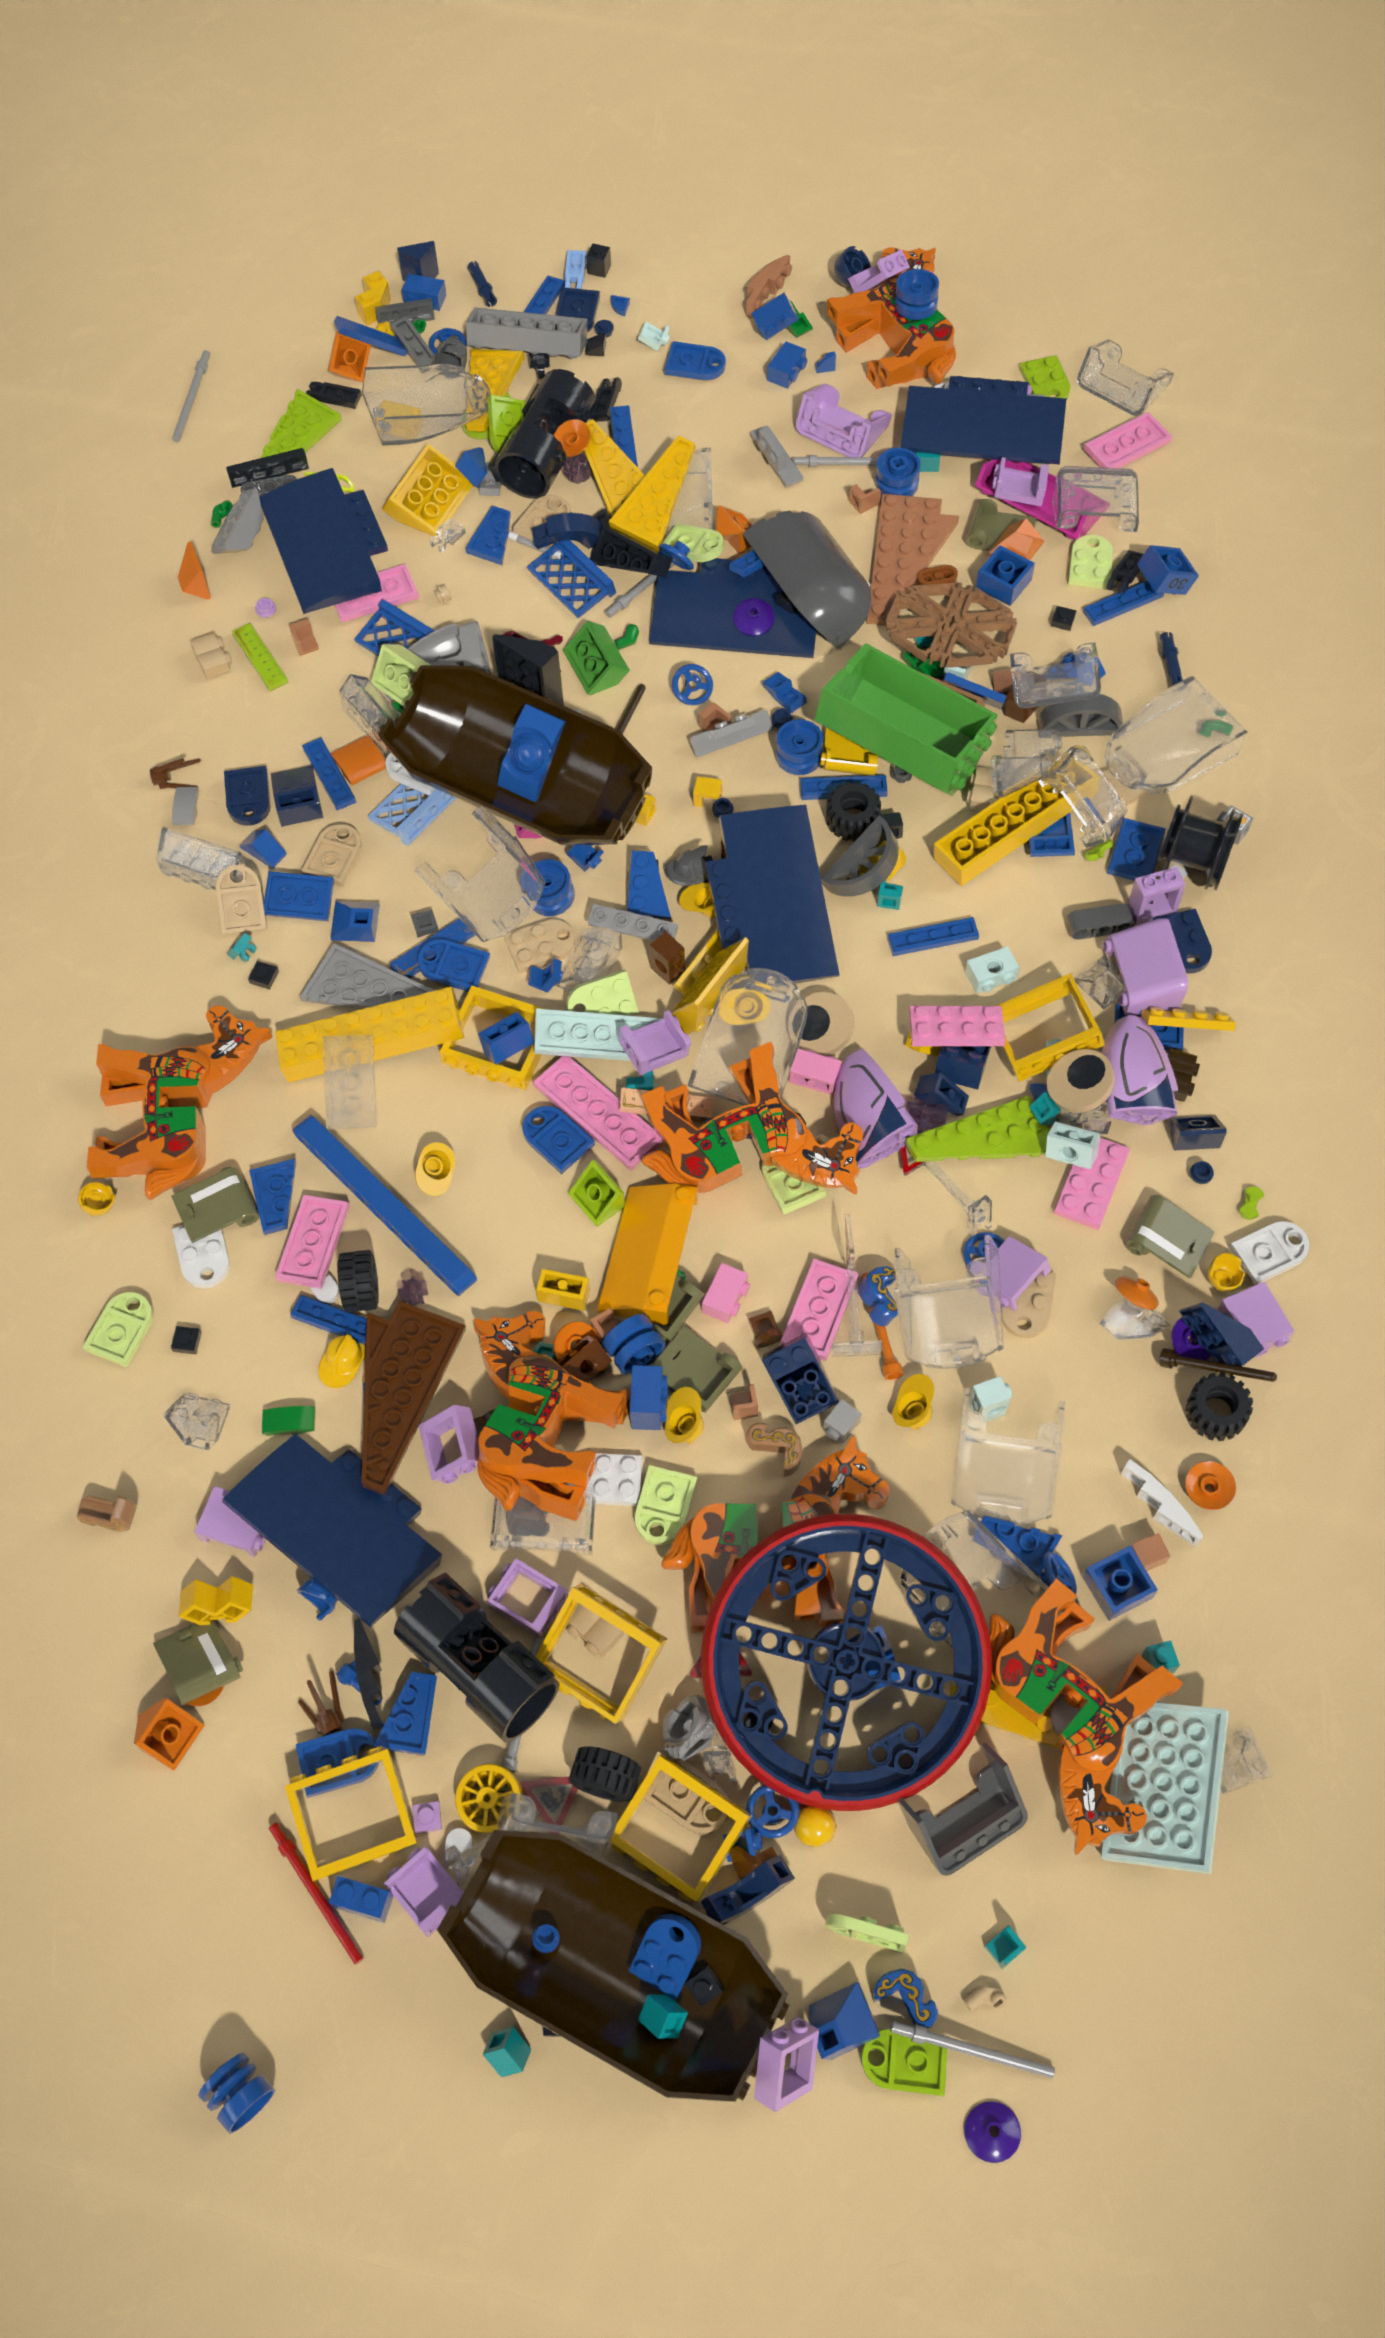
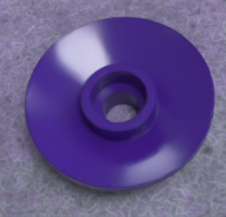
M757 598L742 601L736 607L733 614L736 628L748 636H759L766 633L772 627L775 618L770 604Z
M1182 1317L1179 1318L1171 1331V1342L1178 1355L1203 1360L1211 1357L1206 1349L1199 1345L1196 1340L1197 1336L1192 1329L1185 1325ZM1188 1336L1192 1339V1344L1189 1343Z
M990 2101L977 2105L969 2113L965 2121L964 2135L969 2149L976 2157L989 2163H999L1009 2159L1017 2151L1021 2141V2127L1016 2115L1010 2108L999 2102ZM990 2126L998 2128L999 2134L997 2137L990 2136Z

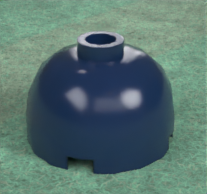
M855 246L844 249L834 262V273L837 280L848 288H852L848 278L871 268L866 254L862 250L854 249L856 248Z

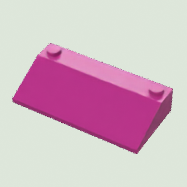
M993 459L983 464L975 485L981 489L982 493L995 495V489H992L996 464H1000L1001 460ZM1005 460L1004 467L1039 474L1040 468L1029 462ZM1048 473L1042 506L1001 499L1066 533L1065 535L1071 539H1079L1086 535L1110 506L1109 503Z

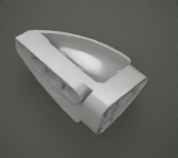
M477 621L459 625V628L456 623L444 626L421 638L408 648L409 651L430 665L474 666L492 674L485 643ZM385 694L386 697H387L389 700L395 701V700L392 699L390 696H388L387 694Z

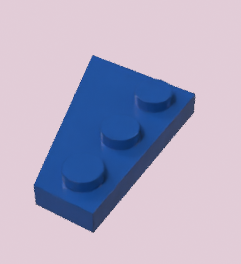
M632 851L627 911L658 919H671L654 852Z
M295 1158L249 1170L264 1235L288 1229L296 1169Z
M417 1672L410 1673L372 1748L382 1746L383 1750L389 1749L390 1751L421 1756L426 1754L437 1680L436 1675Z

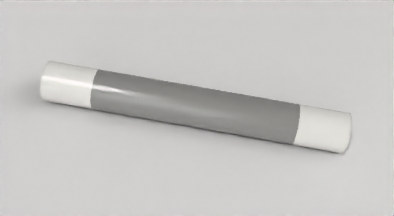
M512 531L508 533V539L542 553L551 548L543 547L537 549L534 546V541ZM556 551L552 557L562 559V553Z

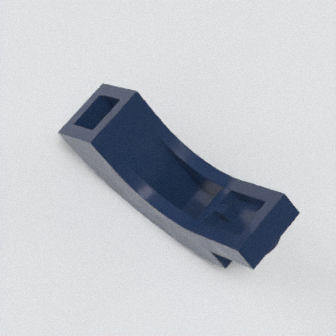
M563 513L546 517V523L532 528L534 546L537 549H541L556 542L574 540L581 542L590 549L595 547L603 524L595 517L582 513Z
M779 1855L765 1861L757 1869L732 1886L707 1896L701 1901V1904L708 1917L725 1925L775 1895L792 1882L795 1877L783 1857Z

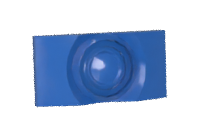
M525 704L514 727L509 750L501 765L498 786L533 802H537L566 721L534 706Z
M1070 813L1027 841L1030 857L1075 855Z

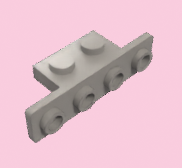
M769 426L751 431L752 438L786 487L803 481V475Z
M762 710L746 716V713L734 717L735 721L729 723L727 721L715 724V728L690 737L689 740L695 757L709 754L772 730L773 726L768 711Z
M597 904L592 906L588 919L589 926L650 941H655L664 932H667L675 939L678 930L677 923Z

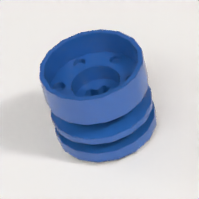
M244 2052L221 2065L210 2076L198 2094L203 2102L209 2101L207 2107L210 2111L223 2106L217 2116V2120L229 2134L236 2132L252 2120L275 2093V2089L263 2075L257 2076L250 2081L256 2071V2066L253 2063L248 2064L249 2058Z

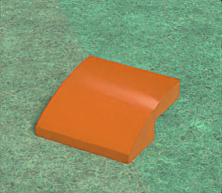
M368 735L330 753L335 763L341 769L343 776L351 785L386 769V759Z

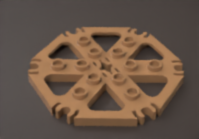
M956 582L915 585L911 586V588L907 587L906 593L900 591L899 594L897 593L887 616L885 627L886 631H889L888 636L891 637L892 641L926 663V660L929 658L930 665H932L933 661H939L940 667H943L945 662H947L946 668L993 664V662H997L998 656L1003 659L1007 655L1017 627V619L1013 618V612H1011L1010 608L976 587L975 591H973L972 585L968 589L962 588V583H959L958 587H956ZM947 595L950 599L947 607L944 608L928 596ZM972 603H980L991 610L968 613ZM907 608L921 617L899 619L898 615L901 609ZM999 630L1004 632L1005 635L1002 643H999L982 632ZM935 636L931 647L926 651L920 650L915 644L906 640L907 638ZM956 641H958L979 656L957 659L953 658L951 654Z

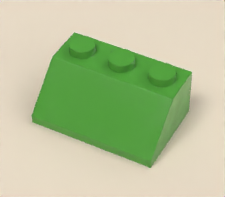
M588 620L563 649L588 695H593L618 685L630 671L605 626Z

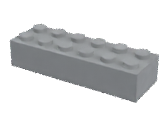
M475 307L466 322L467 345L474 348L489 347L493 350L508 349L512 351H528L533 354L547 353L550 356L566 355L569 358H577L581 356L587 343V319Z

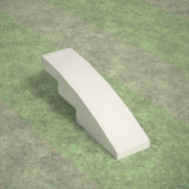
M1129 1459L1121 1475L1141 1488L1137 1497L1157 1510L1153 1519L1197 1547L1203 1538V1534L1189 1513L1158 1480Z

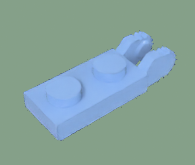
M567 251L565 288H571V283H577L576 289H582L586 268V251Z

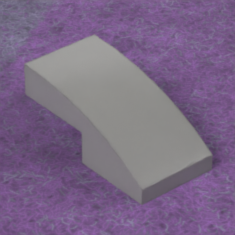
M486 462L488 473L479 487V492L482 496H500L502 482L496 481L490 468L492 462Z
M176 787L172 825H194L197 816L198 787Z

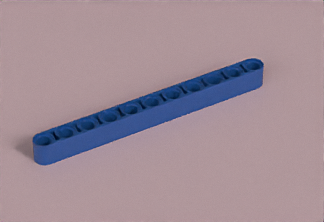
M309 1115L292 1129L298 1140L453 1293L460 1296L477 1281L473 1272L316 1118Z

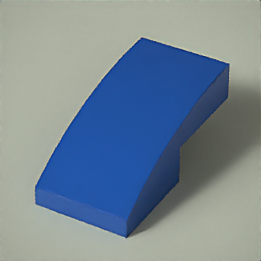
M780 672L775 673L762 682L768 693L790 713H793L807 703L806 696L793 688L792 681Z

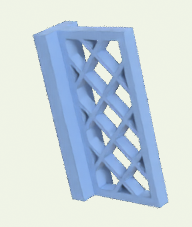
M400 784L368 815V818L371 822L400 837L402 843L409 846L456 799L455 797L436 789L427 799H422L421 795L424 793L417 790L406 791L408 786ZM418 795L417 801L407 802V797ZM403 798V803L392 805L396 799ZM418 807L412 813L407 814L408 808ZM404 809L403 815L393 816V811ZM389 812V817L378 818L381 813ZM403 821L397 828L393 826V822Z

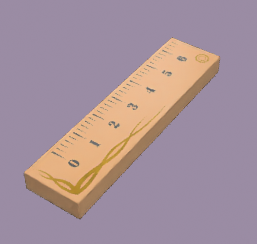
M621 1088L619 1112L648 1115L641 1094L648 1092V1090ZM690 1095L689 1116L692 1120L704 1121L705 1117L712 1118V1097Z

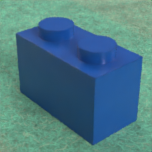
M408 274L402 287L403 301L409 302L431 298L433 310L440 311L447 295L445 280Z
M785 293L780 294L751 313L759 331L766 340L799 320L792 303Z
M785 341L767 366V381L788 389L791 383L797 380L799 372L804 370L807 365L806 349Z
M518 1012L478 1033L484 1054L495 1065L534 1044L529 1023Z
M338 1876L329 1904L333 1908L385 1923L394 1896L390 1891Z

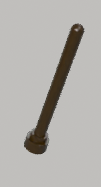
M644 684L638 685L616 728L622 734L646 690Z
M1163 1348L1160 1353L1159 1363L1164 1368L1172 1369L1181 1365L1270 1382L1277 1380V1374L1271 1371L1181 1356L1174 1349Z

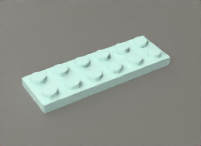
M536 1009L534 1054L630 1061L619 1043L620 1028L628 1025L631 1031H634L663 1018Z

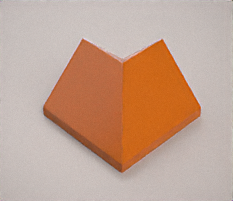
M336 331L328 371L336 377L363 382L371 345L339 334Z
M719 505L717 507L716 531L723 536V540L731 544L738 554L752 548L743 535L746 530L753 526L743 513Z
M1025 518L1008 526L989 550L988 556H991L1001 545L1031 560L1043 545L1044 539L1028 519Z
M188 542L178 574L181 589L185 593L204 599H211L192 542Z
M163 1698L138 1715L134 1744L142 1752L175 1771L205 1725L169 1699Z

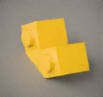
M379 270L362 277L365 292L355 296L358 315L367 326L377 322L375 307L389 305L391 300L388 281Z
M231 1576L216 1588L204 1581L195 1579L181 1591L178 1617L198 1625H210L211 1620L225 1619L226 1623L237 1622L251 1611L253 1584Z

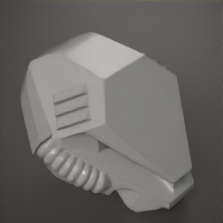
M700 1695L688 1696L683 1699L676 1710L671 1709L666 1715L662 1728L663 1741L665 1743L663 1750L669 1759L684 1761L711 1746L715 1724L705 1698Z

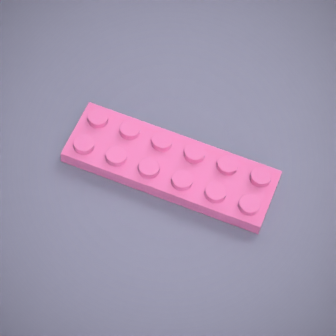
M570 1056L559 1058L533 1081V1086L630 1171L641 1162L642 1157L651 1153L663 1142V1139L656 1134L655 1130L636 1113L619 1112L620 1099Z

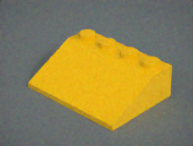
M427 444L389 497L382 510L402 524L438 537L473 487V484L455 467V463L430 444Z
M746 937L719 951L671 1011L672 1016H676L679 1020L680 1028L684 1033L689 1034L694 1031L696 1033L700 1031L705 1025L703 1020L707 1015L711 1016L716 1011V1004L720 996L729 991L731 984L737 983L743 976L741 972L746 967L749 940Z

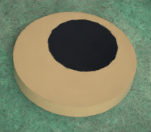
M830 992L813 993L799 1001L792 1010L788 1023L789 1034L799 1049L811 1050L816 1054L829 1056L841 1050L850 1040L854 1030V1016L849 1005L840 996Z
M1090 1049L1075 1050L1061 1057L1053 1065L1047 1078L1048 1093L1054 1103L1062 1110L1072 1113L1087 1112L1103 1104L1111 1095L1115 1084V1073L1110 1061L1102 1053Z

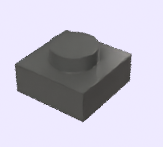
M432 909L411 915L417 937L439 932Z

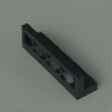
M303 448L226 467L232 488L242 486L244 483L279 477L309 469L306 453Z

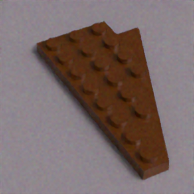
M402 1301L398 1302L390 1320L371 1313L367 1314L362 1487L386 1495L419 1427L418 1425H420L466 1331V1325Z

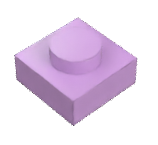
M439 1801L412 1805L415 1834L442 1830Z

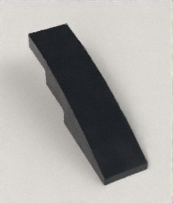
M360 1618L354 1620L356 1674L362 1700L372 1728L375 1731L382 1728L383 1723L374 1702L383 1699L373 1675L382 1671Z

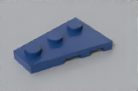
M492 505L468 543L466 553L503 566L511 512Z
M984 1515L971 1539L1038 1578L1044 1569V1554L1050 1551L1054 1552L1063 1535L1042 1533L1040 1529L1032 1527L1026 1529L1016 1526L1012 1522Z

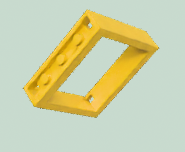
M1071 973L1040 985L1026 993L1017 995L1003 1003L996 1004V1006H1001L1003 1023L1072 994L1089 1028L1019 1060L1016 1059L1005 1035V1045L1002 1047L1019 1082L1051 1069L1061 1057L1072 1051L1080 1049L1095 1050L1105 1045L1101 1031Z
M471 986L459 1013L463 1029L474 1006L506 1016L518 1012L528 1023L535 1025L536 1009L544 1008ZM458 1040L444 1042L440 1050L442 1063L450 1065L452 1069L459 1068L465 1070L470 1075L478 1074L486 1077L489 1081H499L511 1088L517 1087L523 1090L527 1089L542 1054H534L533 1044L521 1071H517L453 1050Z
M581 1583L572 1588L535 1657L555 1675V1678L560 1683L559 1691L576 1697L583 1707L594 1709L600 1713V1717L603 1720L608 1719L617 1724L625 1718L668 1638ZM579 1604L651 1649L620 1706L549 1661Z
M382 1746L367 1751L368 1756L357 1759L355 1755L341 1760V1766L333 1769L331 1764L316 1769V1775L306 1778L305 1774L298 1775L290 1779L291 1784L285 1785L312 1881L320 1880L418 1844L389 1749L383 1750ZM383 1761L406 1836L318 1867L296 1791Z
M659 1755L607 1840L613 1843L611 1848L623 1856L627 1853L635 1859L633 1863L644 1871L650 1869L656 1873L657 1876L655 1878L667 1887L670 1884L679 1890L678 1895L690 1903L693 1900L698 1902L706 1893L728 1857L730 1849L734 1847L752 1815L666 1756ZM661 1770L736 1821L696 1888L621 1837Z

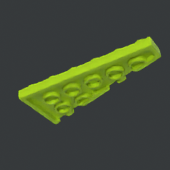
M297 388L293 401H290L288 404L287 412L281 416L272 432L269 444L264 446L261 458L303 448L306 453L342 420L341 414Z
M1028 1095L906 1138L905 1144L915 1162L943 1161L946 1158L967 1160L970 1157H979V1159L1015 1158L1020 1155L1039 1157L1046 1154L1047 1135L1050 1131L1046 1125H1040L1029 1107L1033 1101Z

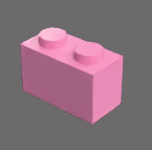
M798 1049L790 1069L789 1083L833 1095L842 1061L832 1056L816 1054L811 1050Z
M721 1263L702 1302V1313L729 1323L732 1316L736 1317L741 1306L739 1301L742 1296L746 1297L750 1288L748 1273Z

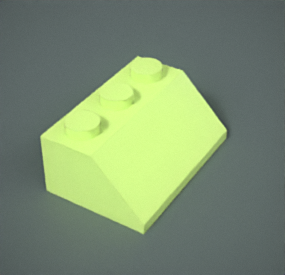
M382 644L371 684L404 706L405 702L410 700L413 695L410 684L412 674L417 672L420 665L430 664L401 644Z

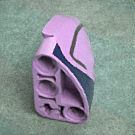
M1128 1015L1117 1020L1107 1034L1104 1042L1105 1045L1102 1048V1054L1110 1061L1115 1073L1114 1088L1106 1100L1109 1117L1144 1126L1152 1125L1177 1115L1174 1092L1178 1091V1086L1169 1058L1155 1031L1150 1025L1146 1024L1144 1018L1135 1015Z
M862 1048L845 1057L839 1071L834 1093V1118L838 1135L840 1136L841 1128L851 1122L859 1125L863 1131V1144L856 1156L857 1166L860 1169L866 1168L899 1151L900 1148L906 1146V1138L917 1135V1124L907 1109L902 1108L905 1105L904 1098L879 1065Z

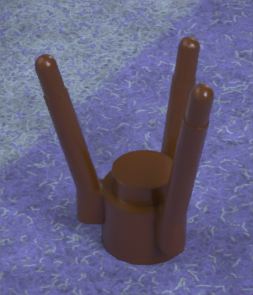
M181 758L165 765L151 768V781L154 786L159 785L160 789L198 787L196 785L167 783V781L171 780L170 771L199 763L201 759L197 758L184 762V759Z
M333 1671L329 1672L335 1709L334 1713L332 1709L325 1710L311 1680L307 1681V1685L320 1712L317 1715L319 1720H317L303 1700H298V1704L314 1724L317 1733H322L323 1736L336 1733L342 1729L341 1722L344 1721Z

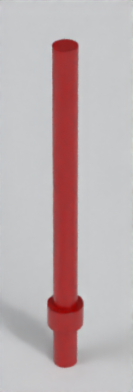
M278 1822L274 1823L268 1829L279 1845L277 1847L283 1857H287L354 1965L360 1963L364 1959L316 1882L312 1881L311 1874L295 1851L297 1849L291 1838L288 1839Z

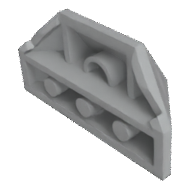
M256 488L243 491L240 494L239 500L233 505L211 545V552L213 554L237 553L247 551L252 547V541L255 535L259 533L260 526L264 520Z

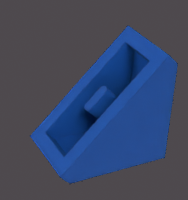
M481 447L465 451L455 465L477 488L488 473L484 451Z
M266 829L253 831L239 845L242 850L271 869L287 855L285 850Z

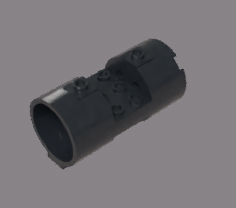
M554 369L547 372L540 384L536 385L522 410L524 415L522 423L514 428L508 439H505L490 465L496 481L502 482L509 490L519 496L538 499L548 493L567 458L561 442L554 437L556 430L564 422L573 419L586 423L596 407V396L590 385L586 381L583 383L574 377L575 373L571 371Z
M446 1572L429 1580L426 1587L419 1592L422 1596L411 1607L407 1604L400 1614L394 1627V1635L430 1671L444 1674L466 1696L465 1703L467 1707L503 1742L517 1739L529 1730L549 1708L558 1693L559 1681L519 1641L511 1643L487 1620V1614L481 1608V1605Z

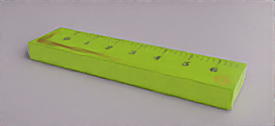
M250 623L232 631L233 637L269 691L288 683L287 677Z

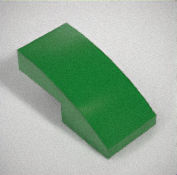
M790 301L799 320L786 329L797 338L813 330V327L803 312L799 313L793 302Z
M919 644L916 645L920 650H924ZM909 651L902 656L903 661L909 667L936 679L944 674V666L940 667L939 661H933L932 665H930L929 658L925 663Z
M288 1406L263 1410L262 1434L266 1436L285 1432L294 1435L295 1433L301 1434L315 1431L314 1406Z

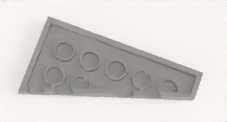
M333 944L299 998L303 1002L365 1009L435 990L337 944Z

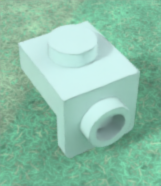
M646 321L641 329L638 340L658 351L660 346H665L669 340L670 335H668L670 327L666 325L664 330L661 331Z

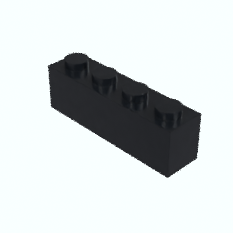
M603 525L590 560L598 566L652 574L666 578L673 558L612 527Z

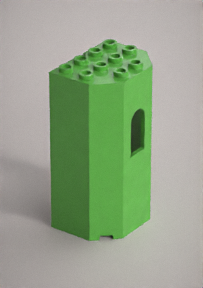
M865 643L847 662L844 670L840 669L822 688L815 721L946 794L953 796L957 790L961 791L964 788L968 778L971 779L972 773H975L977 770L976 766L984 751L986 752L991 746L992 740L990 737L996 731L997 724L995 722L998 714Z

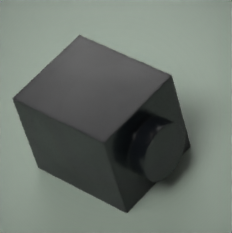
M592 243L586 256L588 274L606 278L611 267L610 247Z

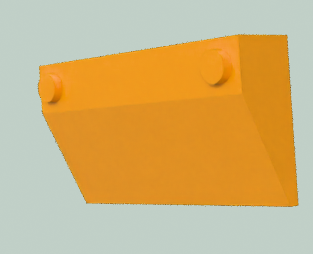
M675 1183L629 1187L597 1313H602L611 1308L614 1316L630 1318L638 1314L647 1315L652 1323L668 1326V1307L693 1206L698 1204L697 1187Z

